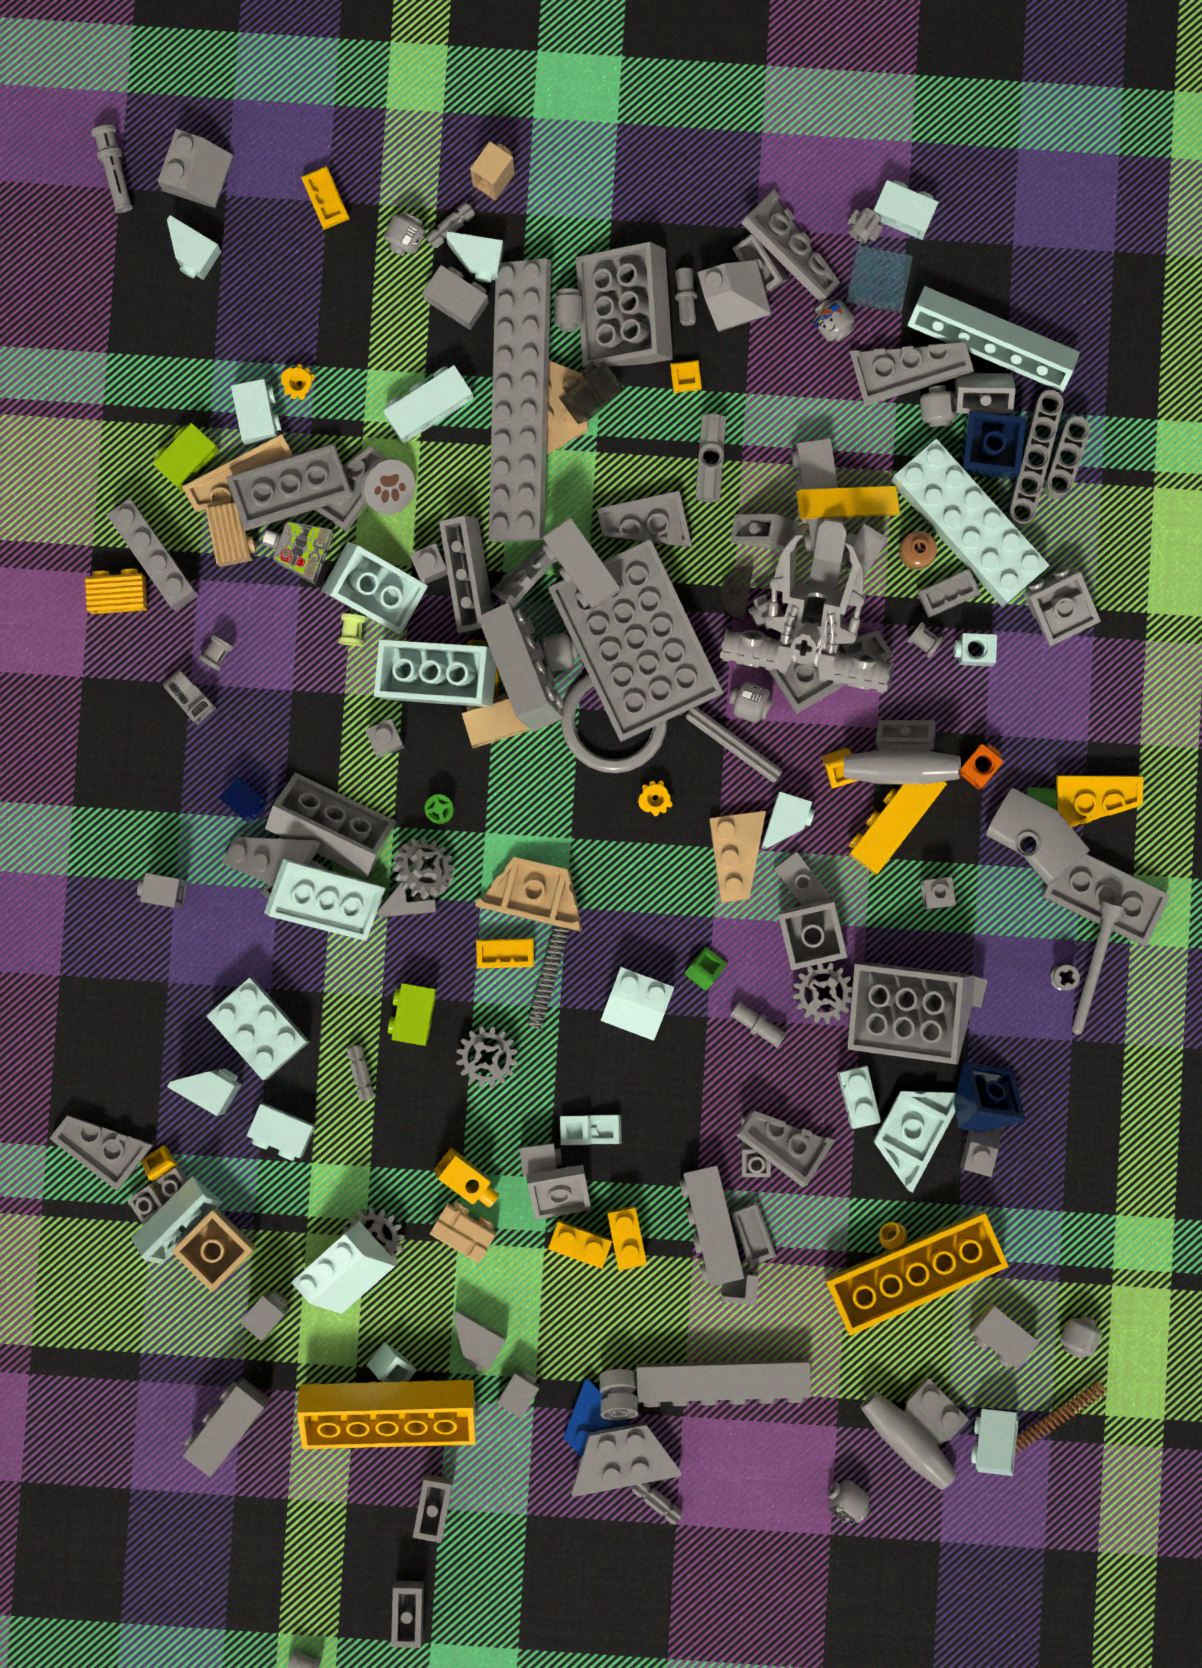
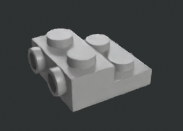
M1069 566L1061 567L1054 571L1055 577L1047 581L1038 579L1028 585L1029 590L1023 592L1032 616L1037 619L1045 641L1049 646H1053L1101 622L1081 572L1075 568L1070 569Z

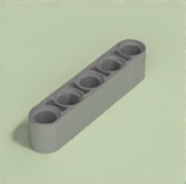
M1054 390L1044 391L1035 402L1022 451L1020 474L1015 479L1006 515L1016 528L1027 526L1036 514L1063 408V398L1059 392ZM1042 401H1052L1055 405V410H1045L1042 406ZM1038 426L1044 427L1048 432V437H1038L1035 428ZM1035 453L1039 455L1041 464H1031L1028 454ZM1024 480L1031 481L1034 484V492L1024 491L1021 482ZM1017 507L1024 508L1028 514L1027 519L1017 518L1014 509Z

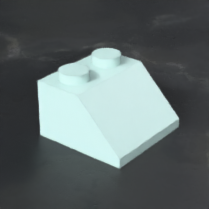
M621 967L601 1021L654 1041L674 987Z
M223 1068V1070L209 1071L171 1081L167 1087L212 1114L219 1116L226 1113L242 1084L236 1081L237 1075Z

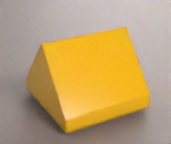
M165 1145L141 1161L148 1179L154 1182L179 1166Z

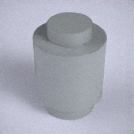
M559 289L557 290V296L554 297V324L560 327L562 332L577 331V327L583 325L582 297L579 296V290Z

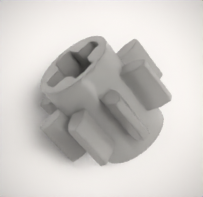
M864 208L861 213L855 210L847 223L851 227L848 233L861 243L865 244L868 239L875 242L883 228L879 225L881 217L869 208Z
M766 594L753 599L754 607L748 610L756 628L764 625L765 630L768 631L772 629L766 624L771 599L768 600ZM780 606L778 607V613H782Z

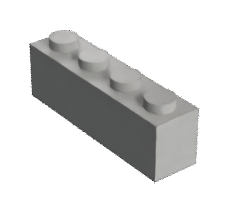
M831 438L797 443L795 452H791L793 469L798 468L799 479L795 480L796 492L801 489L838 488ZM829 518L843 522L842 518ZM825 519L800 520L801 524H810L807 529V535L803 536L805 552L810 551L811 559L814 558L818 527Z
M128 499L106 514L175 612L199 596L131 499Z
M460 516L439 521L457 632L461 634L483 632L478 616L493 610L478 518Z
M717 1165L683 1173L684 1179L679 1180L683 1197L689 1196L691 1207L686 1208L689 1224H695L698 1235L693 1236L696 1253L702 1252L705 1264L699 1265L703 1282L709 1280V1284L712 1287L744 1279Z

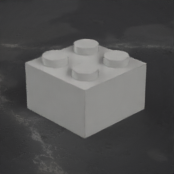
M834 898L778 912L791 970L847 958V950Z

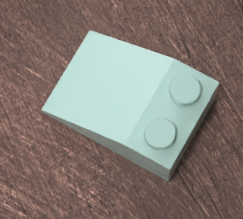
M347 542L321 591L401 635L428 586L364 548Z

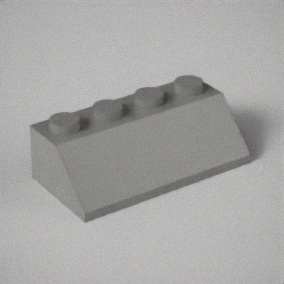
M294 773L273 804L265 829L285 839L316 840L320 843L316 854L368 878L378 862L397 821L304 776Z

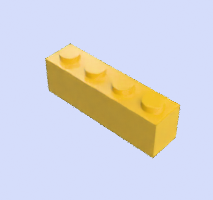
M938 782L925 785L902 784L898 790L892 788L883 800L887 804L880 813L875 810L866 822L869 826L867 831L863 835L858 832L848 845L852 848L848 855L871 873L877 875L947 783Z

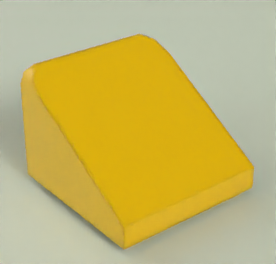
M848 748L822 756L832 789L858 781L844 777L845 755L852 754Z

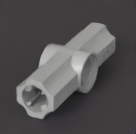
M719 414L702 415L695 500L711 503L720 502L726 416ZM708 452H712L718 456L719 460L715 464H707L703 456Z

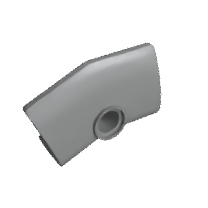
M1011 788L1002 802L986 834L987 837L1023 856L1047 886L1060 878L1069 866L1090 851L1088 846L1058 811L1014 788ZM1030 836L1036 840L1037 844L1036 849L1031 853L1027 852L1024 848V841Z

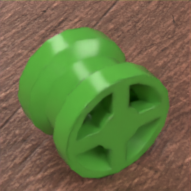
M437 794L431 796L426 801L425 813L432 822L443 824L453 817L454 806L448 797Z

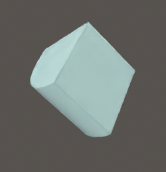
M385 1342L367 1364L375 1376L382 1382H408L417 1370L403 1355Z

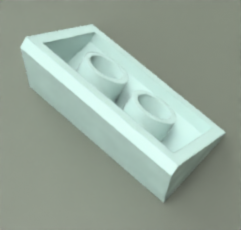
M192 1176L132 1237L141 1257L145 1261L163 1264L173 1254L171 1251L213 1209L218 1208L223 1202Z

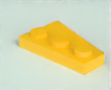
M1056 775V811L1073 827L1143 805V776Z

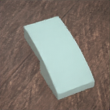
M621 1115L560 1116L561 1145L622 1143Z

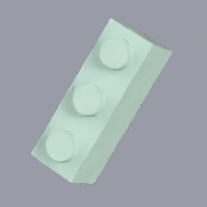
M454 365L449 369L447 366L442 367L433 374L434 378L427 383L423 381L417 383L409 390L410 394L402 399L396 397L386 404L387 408L383 410L385 418L403 444L474 399L473 393Z

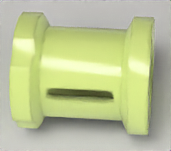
M341 614L343 627L342 636L338 638V643L349 646H363L364 641L361 640L363 623L366 622L365 616Z

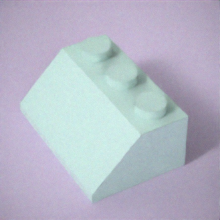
M358 1221L291 1283L310 1304L342 1314L397 1265V1262L365 1226Z

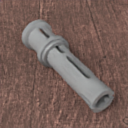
M115 125L98 126L91 130V135L96 139L99 151L97 158L104 164L115 212L124 213L130 211L133 207L120 163L122 150L117 146L114 134L116 127Z

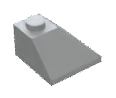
M757 260L724 263L698 272L704 298L718 332L772 315Z

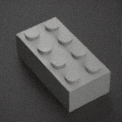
M509 602L478 616L516 718L533 732L563 719L564 716L561 708L564 707L559 693H554L551 683H554V678L548 667L544 668L541 659L545 655L540 644L534 642L532 634L535 633V629L528 617L525 618L520 609L516 610Z

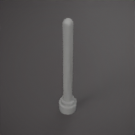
M1103 900L1099 912L1102 913L1101 918L1103 922L1072 1026V1031L1076 1035L1081 1034L1084 1030L1114 922L1117 923L1118 919L1122 918L1125 907L1117 903Z

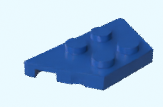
M588 1377L584 1380L563 1437L580 1456L584 1453V1445L588 1433L631 1425L627 1420L616 1421L601 1417L600 1398L604 1397V1395L600 1393V1390Z

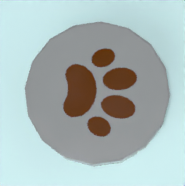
M384 457L374 461L368 471L364 472L361 479L360 490L362 499L372 510L380 514L392 515L402 511L410 503L414 495L415 480L413 472L408 465L395 458Z

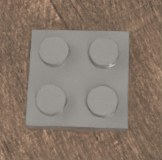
M583 1165L526 1175L535 1220L591 1210Z

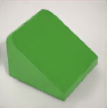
M705 946L686 970L685 975L702 989L708 990L727 966V963Z

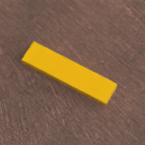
M896 486L801 489L796 492L800 520L895 516L900 514Z

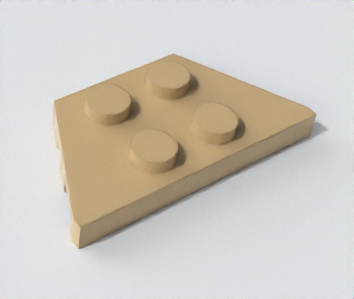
M549 361L546 455L562 448L574 438L577 439L588 432L584 375L552 361Z
M513 857L505 867V871L496 877L491 883V888L475 904L478 908L579 932L582 930L571 873L568 869Z

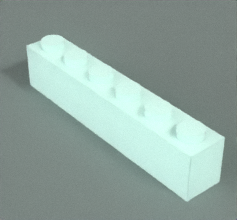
M926 286L923 288L907 325L946 343L966 342L968 352L1061 392L1064 391L1080 354L1079 351Z

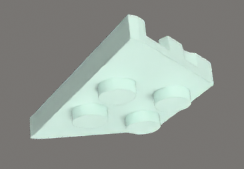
M900 1091L873 1141L906 1189L912 1193L955 1113L953 1103L956 1093Z

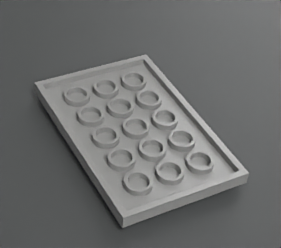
M651 539L602 562L619 585L621 591L593 611L589 605L584 608L575 596L578 589L573 582L567 584L563 580L548 587L620 742L723 694Z

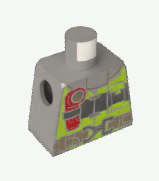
M287 522L282 533L267 529L262 544L276 549L273 559L277 564L316 585L334 534L330 529Z

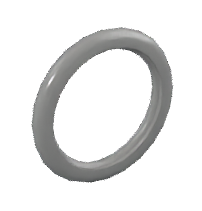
M586 674L568 692L564 701V707L562 708L564 718L561 719V728L568 748L582 763L601 772L621 773L642 766L661 747L667 731V721L654 726L648 741L633 755L620 759H608L595 755L580 741L575 726V713L579 701L594 686L589 674Z

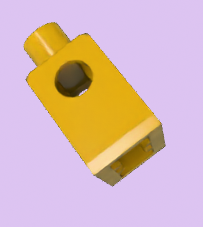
M452 1147L434 1168V1172L441 1182L471 1204L479 1200L489 1208L499 1196V1193L489 1187L491 1181L488 1176ZM469 1180H475L472 1186L466 1185Z

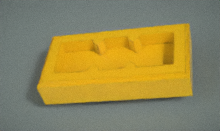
M327 166L301 177L323 230L349 220V216Z
M533 938L476 940L477 969L534 967Z

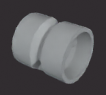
M613 1369L602 1372L599 1375L600 1393L604 1395V1397L600 1398L601 1417L616 1421L636 1417L638 1415L637 1397L634 1395L637 1391L636 1373L626 1369Z

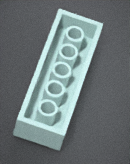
M937 439L893 476L891 480L893 486H896L902 496L961 562L970 569L971 573L1002 607L1050 566Z

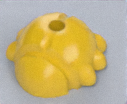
M300 364L294 369H286L281 375V383L285 389L284 394H291L292 399L299 397L300 400H304L312 387L315 375L309 374L310 370L308 368L303 370Z
M651 781L649 786H642L643 793L640 794L638 800L641 809L646 812L651 811L654 816H658L660 811L666 813V807H671L672 802L670 801L668 790L664 787V783L659 781L656 784L654 781ZM654 795L658 796L657 800H653Z

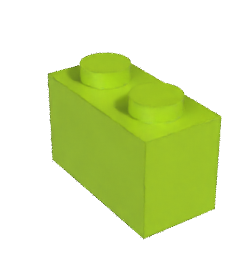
M192 423L188 427H181L176 432L173 443L168 448L166 446L161 448L155 455V462L153 463L155 468L181 492L183 491L182 486L190 483L220 452L217 446Z
M401 983V989H395L393 1005L397 1006L396 1017H390L388 1033L392 1034L391 1040L427 1046L437 989Z

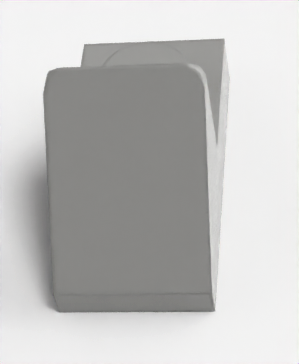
M402 881L378 910L379 917L437 912L436 900H430L429 895L426 899H422L421 896L412 897L413 902H408L407 889H402L404 885Z

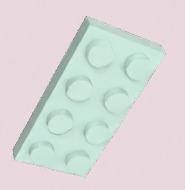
M283 859L264 913L270 917L366 941L385 887L380 884Z

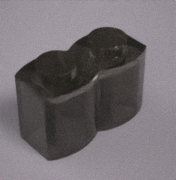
M604 361L598 364L594 362L587 364L580 370L582 376L578 380L575 377L562 387L564 392L558 398L578 425L595 416L623 390L622 385Z

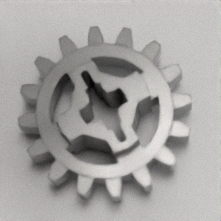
M422 838L419 843L412 839L408 845L404 844L393 859L396 861V864L392 869L399 872L395 880L404 882L403 890L412 889L411 896L413 897L419 892L422 899H426L429 894L436 898L440 892L444 893L454 879L451 874L455 870V866L448 865L452 860V856H444L443 853L446 848L437 849L435 840L429 845L426 838ZM426 865L428 866L427 869L420 871L421 868H424Z
M829 963L826 969H823L822 964H817V970H813L811 966L806 967L808 972L806 976L801 973L797 975L802 980L801 984H793V987L799 990L798 994L792 996V999L800 1000L796 1009L804 1008L806 1011L803 1017L808 1018L810 1015H813L814 1023H818L820 1017H823L825 1024L830 1023L831 1016L837 1021L840 1020L839 1012L848 1013L849 1010L845 1004L846 1002H852V998L848 997V993L852 992L853 987H847L846 984L851 980L850 976L842 978L841 974L844 969L839 968L836 972L833 971V963ZM818 974L830 975L824 982H818L812 978ZM838 982L842 988L841 1000L836 996L835 987ZM805 986L811 992L809 1004H807L804 995ZM814 986L819 988L827 986L829 988L827 993L831 999L822 998L819 1000L817 998L819 992L816 991L817 989ZM825 1004L835 1008L824 1013L817 1011L821 1005Z
M480 1027V1034L476 1035L473 1031H470L471 1039L469 1041L466 1039L461 1040L465 1048L458 1049L457 1053L463 1055V1059L456 1063L465 1067L461 1075L468 1073L471 1075L469 1078L470 1084L477 1079L479 1080L480 1088H483L485 1082H489L491 1088H494L495 1080L498 1079L504 1084L506 1081L503 1075L505 1073L511 1076L514 1074L509 1067L510 1065H518V1062L512 1059V1055L517 1054L518 1050L510 1049L509 1046L514 1040L505 1041V1031L497 1035L495 1034V1027H491L489 1033H486L484 1027ZM482 1038H492L500 1043L496 1046H489L484 1043ZM473 1045L476 1049L475 1059L469 1063L468 1054ZM485 1049L487 1052L499 1049L495 1056L492 1057L493 1064L489 1065L488 1062L476 1065L480 1058L483 1057L481 1051ZM506 1051V1064L501 1069L498 1064L499 1057ZM479 1068L488 1069L493 1076H481L475 1071Z
M371 1207L369 1215L360 1210L358 1212L359 1220L354 1217L349 1219L353 1226L358 1221L363 1223L368 1220H374L372 1227L367 1228V1230L371 1234L373 1232L378 1233L377 1238L381 1240V1246L385 1250H389V1255L395 1261L398 1259L394 1251L403 1250L404 1247L398 1244V1241L403 1240L405 1235L398 1234L397 1231L402 1227V1224H393L394 1214L387 1218L385 1217L386 1209H382L379 1214H375L374 1207ZM384 1224L390 1229L392 1239L386 1236L383 1230ZM344 1227L343 1231L346 1233L351 1227Z

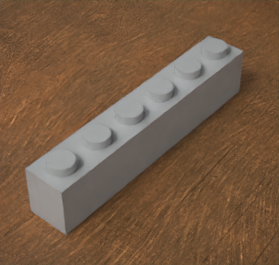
M808 1359L636 1364L637 1401L643 1402L644 1407H659L661 1402H672V1406H688L689 1401H701V1405H718V1400H730V1404L741 1405L747 1404V1399H758L760 1404L776 1403L777 1398H787L788 1403H802L804 1398H811L810 1362Z

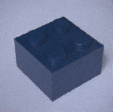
M970 411L965 418L960 466L968 475L1015 480L1019 476L1021 469L1026 418Z

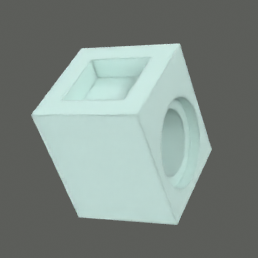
M963 633L959 640H955L954 657H959L958 665L993 666L996 663L997 635ZM970 643H977L982 649L981 656H972L968 652V645Z

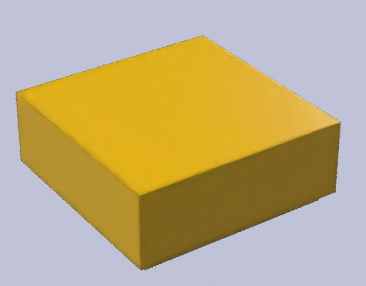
M698 360L670 363L673 393L702 389Z

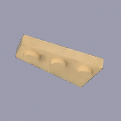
M766 811L709 819L721 903L750 899Z

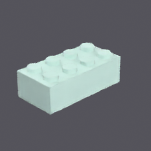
M379 640L374 696L385 700L492 707L496 663L490 648L485 646Z

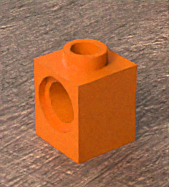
M980 744L961 766V776L980 790L1004 762L999 758L1001 753L990 744H987V746ZM978 757H983L988 761L989 769L987 772H981L976 768L975 761Z

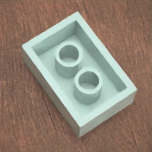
M248 978L207 1015L208 1019L262 1080L270 1078L310 1042L254 978Z

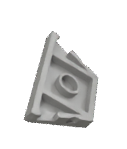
M642 1422L588 1433L584 1445L585 1450L578 1464L576 1479L571 1487L572 1497L682 1475L679 1467L668 1455L648 1425Z

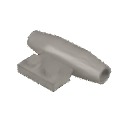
M878 720L876 747L878 750L845 755L844 777L875 784L925 785L960 779L961 758L957 755L931 751L934 749L935 720Z
M926 1378L907 1398L904 1411L877 1391L871 1393L862 1402L860 1408L880 1437L914 1471L940 1490L945 1489L954 1481L957 1473L937 1444L951 1440L969 1419L929 1378Z

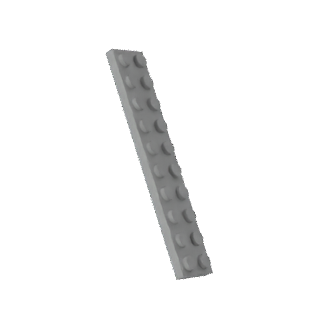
M547 258L500 263L498 278H495L489 541L493 543L543 540L545 535L551 261Z

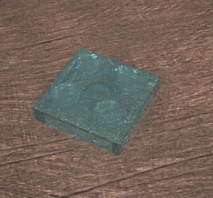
M857 246L846 303L901 313L913 256Z

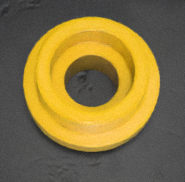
M886 1223L879 1231L880 1243L887 1250H896L905 1243L907 1231L899 1223Z

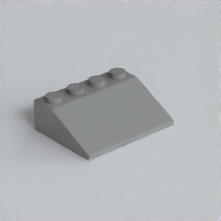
M646 242L576 257L577 286L579 296L582 297L583 325L580 326L583 368L640 365L672 360L665 248L652 242Z
M870 962L855 964L848 1050L958 1064L973 1004L975 975Z

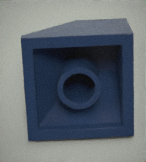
M967 1061L963 1064L953 1103L959 1128L985 1132L1025 1120L1012 1069Z

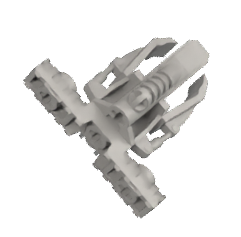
M825 519L818 527L809 583H799L796 585V545L800 538L805 535L810 524L801 525L783 549L776 568L775 577L770 583L772 593L766 624L768 627L781 632V639L774 640L771 637H766L764 633L754 630L734 632L726 629L720 658H722V661L730 662L732 660L736 661V664L756 668L762 666L766 670L771 671L777 669L781 673L787 672L791 662L819 667L821 681L827 682V680H831L835 684L846 683L850 687L870 690L871 688L876 689L880 693L887 692L892 680L894 662H884V660L878 659L869 653L843 654L839 651L840 644L855 642L860 624L859 616L866 598L863 593V561L865 552L859 537L850 532L846 539L847 529L842 521ZM846 544L850 552V562L853 566L845 591H839L836 589ZM777 591L783 592L782 603L788 604L786 613H778ZM849 605L856 606L849 626L843 625L844 615Z

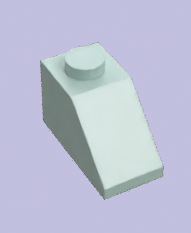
M170 215L167 222L175 257L181 266L180 270L193 279L195 276H198L204 280L221 253L218 244Z
M447 232L448 246L470 276L484 283H490L495 278H498L504 250L503 240Z
M779 792L761 848L767 849L802 831L805 825L810 826L815 810L810 809L812 802Z

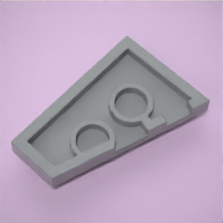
M370 446L346 464L344 472L352 491V498L314 509V511L347 533L367 505L362 499L360 490L364 472L368 471L374 461L386 456Z
M680 491L597 509L603 538L645 542L651 539L652 543L692 546Z
M235 837L222 863L274 886L283 859L310 865L320 843L316 840Z

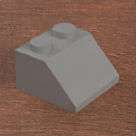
M176 129L158 178V183L164 192L216 208L234 156L202 137Z

